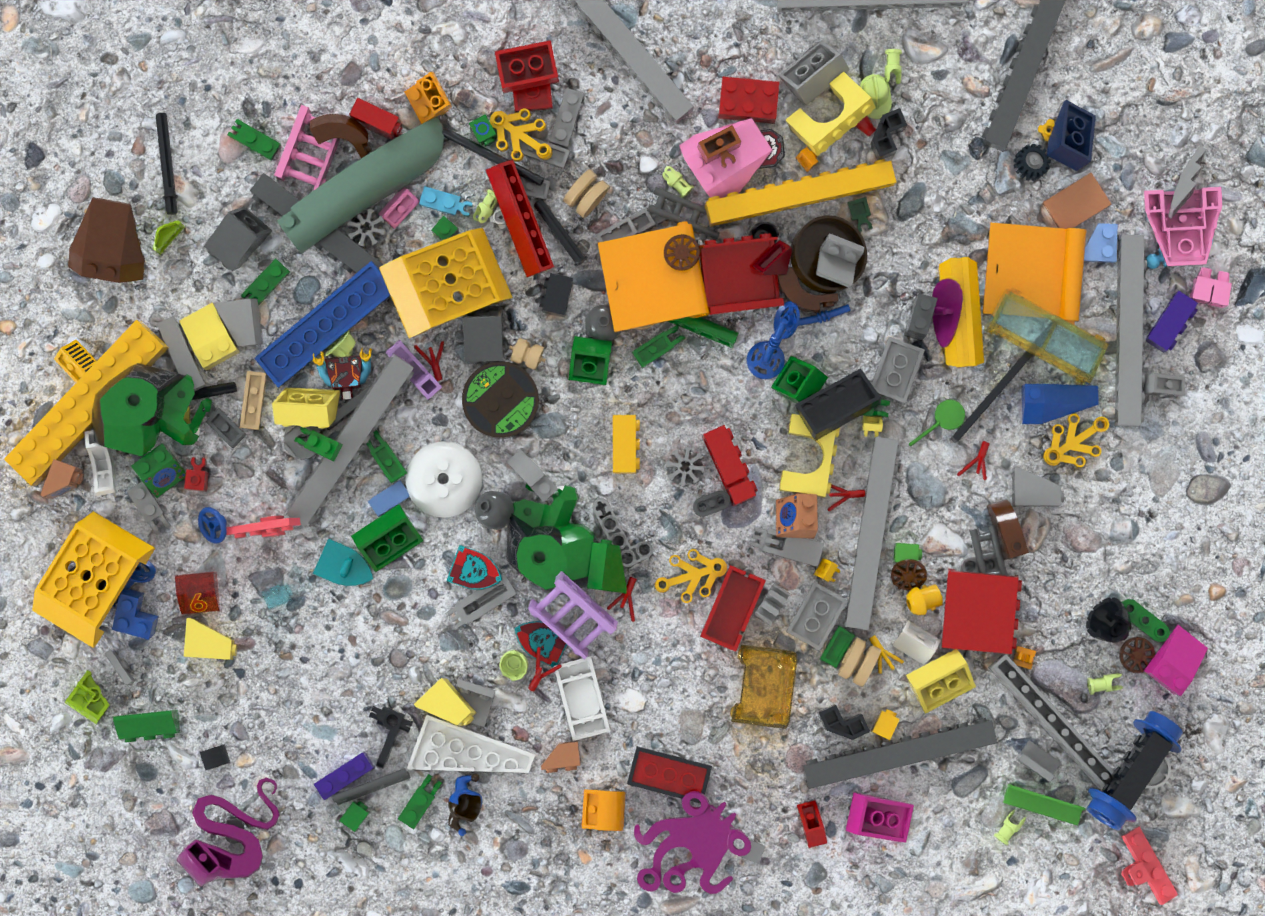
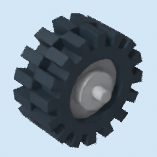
M1028 144L1015 155L1016 158L1013 162L1016 164H1014V169L1018 168L1016 173H1021L1020 177L1022 179L1026 176L1027 181L1030 179L1035 181L1040 179L1050 169L1051 159H1048L1049 156L1045 154L1047 151L1045 148L1041 150V145L1036 147V144L1031 146Z

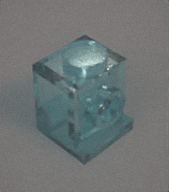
M280 584L273 586L269 589V593L265 590L261 592L269 610L292 601L291 595H293L289 584L282 587Z

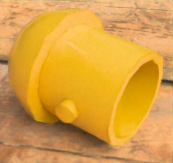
M936 584L928 587L923 585L922 589L914 587L907 593L906 603L913 614L926 615L927 610L931 609L934 611L936 607L942 606L943 599Z

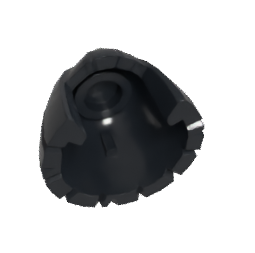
M1115 597L1106 598L1102 602L1100 601L1099 604H1096L1087 617L1088 621H1086L1088 634L1093 638L1112 643L1127 639L1132 627L1126 607Z

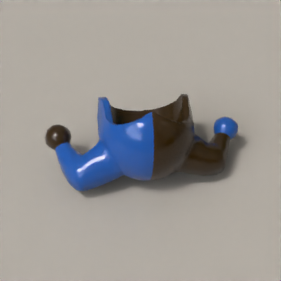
M476 773L457 777L455 792L448 801L450 811L448 824L451 828L458 831L460 836L466 834V829L461 828L459 821H475L482 808L481 794L469 790L467 787L468 782H477L480 777Z

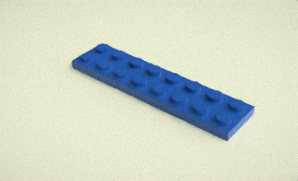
M373 261L369 262L254 358L278 388L313 361V353L315 358L321 354L320 351L324 352L348 330L353 328L390 297L378 267Z

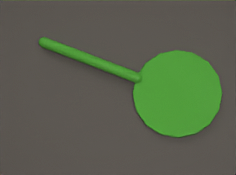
M954 400L941 402L935 410V420L937 423L911 441L909 446L914 445L938 426L946 430H954L960 427L965 419L963 406Z

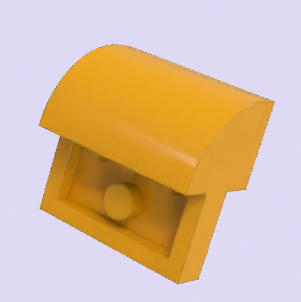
M430 72L416 81L415 85L404 91L421 124L439 115H444L452 108L434 72Z
M584 789L582 828L623 831L626 792Z

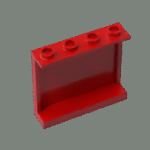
M771 233L759 234L760 238L753 239V235L741 236V240L735 241L734 238H724L721 243H716V240H706L704 245H699L701 272L710 315L784 306V299L780 298L778 275H764L753 267L775 245L774 240H778V237H771Z
M948 569L942 648L1012 654V649H1016L1017 638L1013 637L1014 630H1018L1019 620L1015 618V613L1020 610V599H1017V592H1021L1022 580H1019L1018 575L1007 576Z

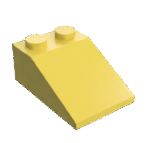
M213 302L179 320L202 368L206 371L240 353Z

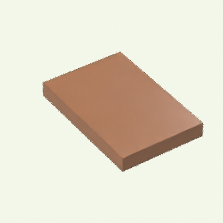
M1089 173L1042 204L1056 226L1067 229L1080 225L1109 207L1111 202L1093 174Z

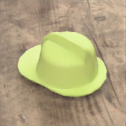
M872 74L866 76L862 80L860 87L872 98L876 107L868 117L881 119L883 114L891 110L890 86L885 82L884 77Z
M349 330L328 347L325 357L329 354L336 357L352 356L356 341Z

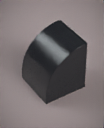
M225 744L200 752L205 771L231 763Z

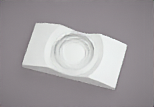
M591 656L586 659L582 658L561 664L562 667L556 670L555 674L573 741L610 732Z

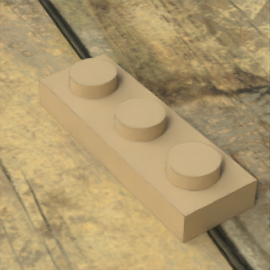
M247 371L240 428L260 430L267 378L266 373Z

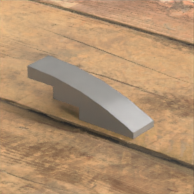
M1201 145L1190 158L1180 176L1168 214L1170 219L1194 193L1196 187L1194 181L1199 176L1202 167L1199 164L1204 159L1207 150Z
M665 200L662 209L672 213ZM644 208L596 234L599 242L641 234L667 219L647 212V208Z
M175 316L157 323L162 338L169 347V354L178 373L182 375L188 374L192 377L194 391L205 387L206 384L196 360L190 351Z

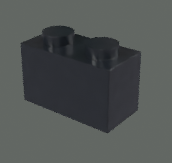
M550 273L549 278L546 277L544 289H547L546 295L541 297L539 306L542 307L543 313L565 318L573 278Z

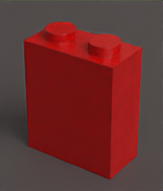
M357 97L349 114L351 118L357 120L366 129L389 140H393L401 135L403 128L398 116Z

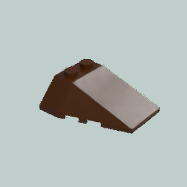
M92 198L69 248V268L82 277L116 283L144 279L145 258L142 255L141 242L137 235V226L131 204Z

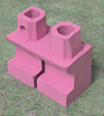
M1200 268L1198 276L1193 280L1194 284L1189 297L1198 303H1207V305L1220 308L1227 307L1232 283H1229V273L1219 271L1215 280L1210 279L1212 269Z

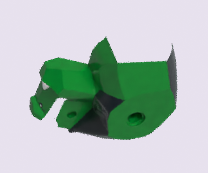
M136 363L111 379L95 394L92 408L94 442L103 447L138 456H143L151 451L157 443L160 432H163L182 445H194L200 436V425L206 413L211 410L212 400L208 398L202 400L192 422L187 424L183 417L195 394L192 377L188 374L182 375Z
M526 483L525 488H527L529 491L534 492ZM569 485L557 487L558 490L551 496L554 499L551 505L526 499L514 502V513H511V521L507 525L506 560L531 584L546 593H550L556 587L554 582L556 576L561 571L580 588L587 587L592 543L595 533L583 524L569 523L579 500L576 488Z

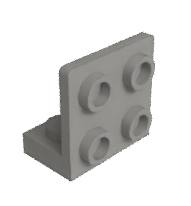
M829 233L820 247L816 275L851 288L854 280L855 266L864 253V247Z
M458 679L456 684L457 691L476 711V714L473 716L474 720L471 723L484 727L496 690Z

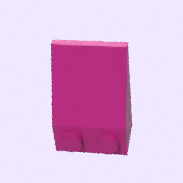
M1177 625L1144 672L1172 694L1182 696L1192 682L1208 647Z
M853 792L846 831L860 836L906 843L914 805Z

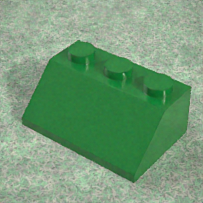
M399 504L351 535L358 550L375 573L424 541Z
M178 710L113 717L118 739H124L125 743L136 742L137 737H144L145 741L155 740L156 735H163L164 739L173 738L175 733H180Z

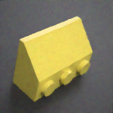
M285 387L272 403L274 423L284 427L297 425L303 428L316 426L321 429L328 428L336 419L340 390Z
M954 649L906 675L910 687L925 714L976 687L968 664L958 649Z

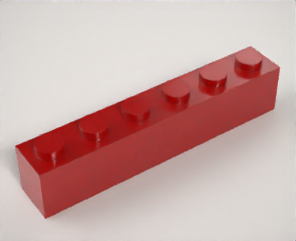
M513 159L487 169L486 173L526 277L553 268V262Z

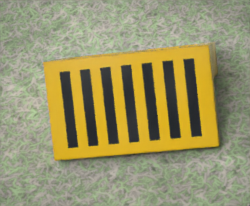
M77 339L60 348L54 358L75 382L96 362L94 357Z

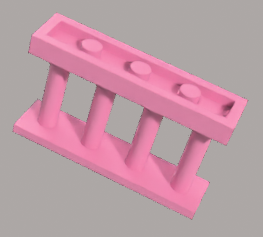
M301 105L274 176L281 181H284L285 177L288 178L289 176L315 185V190L327 182L325 178L341 138H334L332 143L325 141L318 144L313 136L305 134V131H303L305 125H308L310 120L316 117L310 114L309 107ZM304 141L328 150L325 161L299 152L297 149L298 143ZM292 159H299L322 168L318 178L293 170L290 166Z

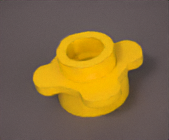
M1048 119L1044 125H1039L1038 132L1041 133L1045 141L1049 140L1055 125L1053 119Z

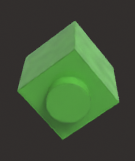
M894 544L893 563L907 559L922 560V549H919V544Z

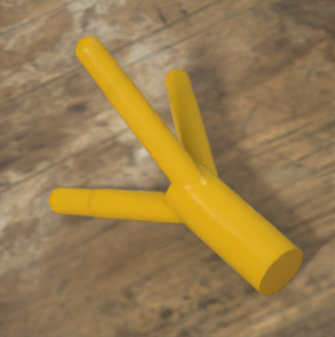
M876 635L869 638L873 646L881 649L878 658L879 674L882 673V657L891 670H894L895 667L887 656L901 664L904 663L902 659L885 650Z

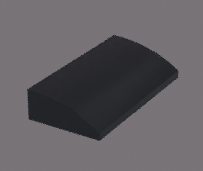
M860 368L795 404V407L816 441L881 405V397Z

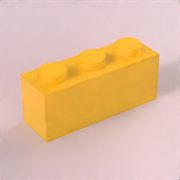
M613 415V474H636V469H640V458H636V450H640V439H636V431H640V420H636V415Z

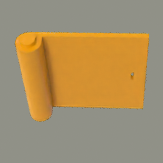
M683 221L677 223V226L598 243L614 332L686 317L699 318L710 314L699 260L691 269L678 271L671 268L664 258L665 244L672 237L684 234L695 240L692 224ZM681 238L676 239L678 245H681ZM684 238V245H686L689 239ZM672 242V243L669 245V246H671V247L676 248V245L674 244V242ZM693 242L688 246V249L696 247ZM668 249L667 254L674 253V251ZM696 250L690 251V254L696 256ZM675 256L668 257V260L672 262ZM689 257V262L692 263L694 258ZM677 260L673 265L679 267V260ZM682 261V267L688 266L686 261Z
M990 222L982 314L1062 320L1063 324L1075 325V321H1079L1086 229H1063Z

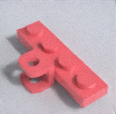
M284 516L260 518L258 523L226 527V535H234L235 538H245L248 533H250V536L286 535L285 531H291L294 526H300L301 523L300 518H284Z
M1140 826L1121 836L1135 862L1125 867L1121 872L1127 885H1141L1147 882L1160 905L1176 897L1178 893Z

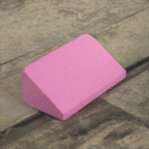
M404 187L397 192L378 215L382 216L383 220L395 229L420 201Z

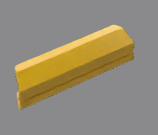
M969 257L949 258L939 264V282L947 278L955 280L962 289L963 302L956 333L949 346L944 347L945 363L955 367L977 366L984 363L977 262Z

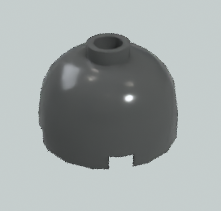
M598 305L588 312L585 319V329L592 339L612 341L620 335L621 331L614 332L609 305Z
M488 491L482 494L476 501L474 508L475 516L479 523L486 528L502 529L511 521L510 517L511 513H514V505L508 495L499 491Z

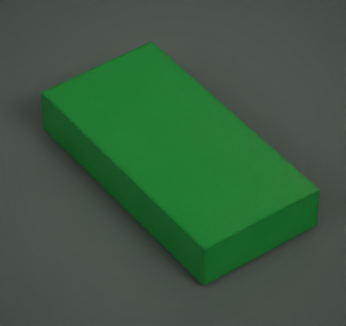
M838 626L822 653L820 660L837 669L855 634Z

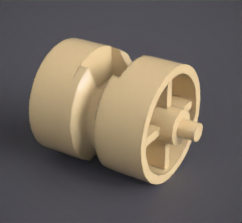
M522 338L518 339L514 347L511 345L509 347L513 352L510 361L521 364L524 361L525 365L530 369L536 370L541 361L544 363L546 361L542 356L544 352L543 346L534 344L531 347L529 342Z

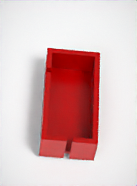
M722 425L703 434L704 443L730 496L733 507L755 498L758 489L753 480L750 481L747 476L750 472L746 463L742 464L740 460L742 454L738 445H733L732 440L734 436L731 429H726L725 425Z
M730 565L700 637L736 652L742 639V635L739 632H745L766 580L753 574H749L747 578L745 577L746 571Z

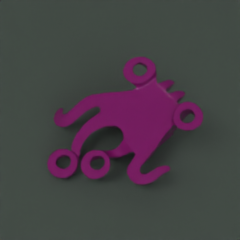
M692 791L687 793L682 799L683 809L691 816L660 820L653 824L644 835L640 832V826L638 824L635 825L634 836L641 845L650 844L663 831L668 830L670 836L658 846L653 857V867L642 869L637 874L639 886L646 891L657 890L661 884V861L664 855L673 848L685 847L692 853V859L689 862L669 869L663 876L664 886L673 893L681 892L686 887L684 873L693 868H702L704 870L700 878L702 889L710 894L721 892L733 880V877L728 876L716 885L710 883V879L727 850L729 849L730 852L738 856H745L751 850V842L748 836L742 830L731 825L736 817V813H732L727 818L721 816V813L726 806V802L721 803L715 808L713 805H710L708 798L704 794ZM697 798L701 802V806L693 807L690 805V800ZM735 839L743 840L744 848H736L734 846ZM645 874H652L655 877V882L647 883L644 879ZM678 875L681 878V883L678 885L673 884L671 876Z

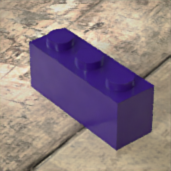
M1181 291L1176 292L1149 332L1146 342L1163 353L1168 351V349L1171 351L1177 343L1175 340L1177 335H1182L1187 328L1185 323L1188 318L1192 319L1196 314L1198 302Z
M364 751L314 783V786L323 800H326L374 769L375 766Z

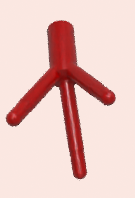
M444 341L440 343L436 359L432 347H429L430 359L415 345L414 348L431 365L436 381L443 380L439 362Z
M982 441L978 456L959 471L957 476H961L978 461L976 473L979 474L982 468L983 480H986L985 456L990 443Z
M831 484L832 489L841 493H829V496L843 498L830 506L828 511L833 510L849 498L865 497V490L847 491Z
M629 577L626 585L627 593H622L607 606V609L610 610L621 599L623 600L620 608H624L628 599L631 621L634 622L635 617L631 594L637 579Z
M537 647L536 673L528 687L531 691L536 690L542 678L562 667L559 664L541 674L540 647Z

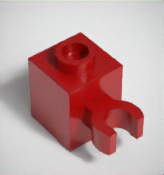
M192 457L191 465L193 470L186 469L184 489L207 492L209 473L203 471L207 464L205 458H202V463L197 465L196 458Z

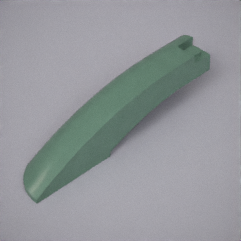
M435 117L391 140L350 165L291 207L292 210L278 219L277 222L298 251L303 254L348 220L396 191L399 192L430 169L437 162L443 151L445 138L442 134L443 127L438 117Z

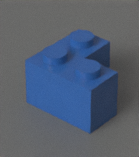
M125 588L119 595L112 630L149 640L155 634L159 616L140 611L144 597L143 592Z

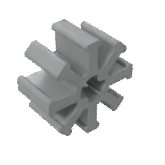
M367 209L368 215L365 220L362 218V213L356 215L360 220L359 223L351 222V220L347 222L349 229L357 230L349 233L348 236L354 242L361 237L358 245L363 249H366L367 239L370 238L372 246L376 248L379 246V243L373 236L379 235L385 238L387 234L385 229H377L382 224L385 225L382 216L373 221V217L376 214L372 209ZM367 225H369L371 231L367 230V232L365 233L363 228H366Z
M685 447V458L683 459L678 454L677 449L672 452L671 455L676 458L678 463L669 462V460L666 462V468H677L674 473L668 475L669 479L673 481L676 476L681 474L682 479L679 486L682 487L686 486L685 479L687 475L691 478L693 484L699 481V478H696L692 471H698L703 474L705 469L704 465L702 467L693 465L702 459L700 453H697V456L693 459H688L689 452L691 451L690 447ZM681 463L690 464L688 472L681 470Z
M774 583L753 616L770 626L787 601L790 593Z

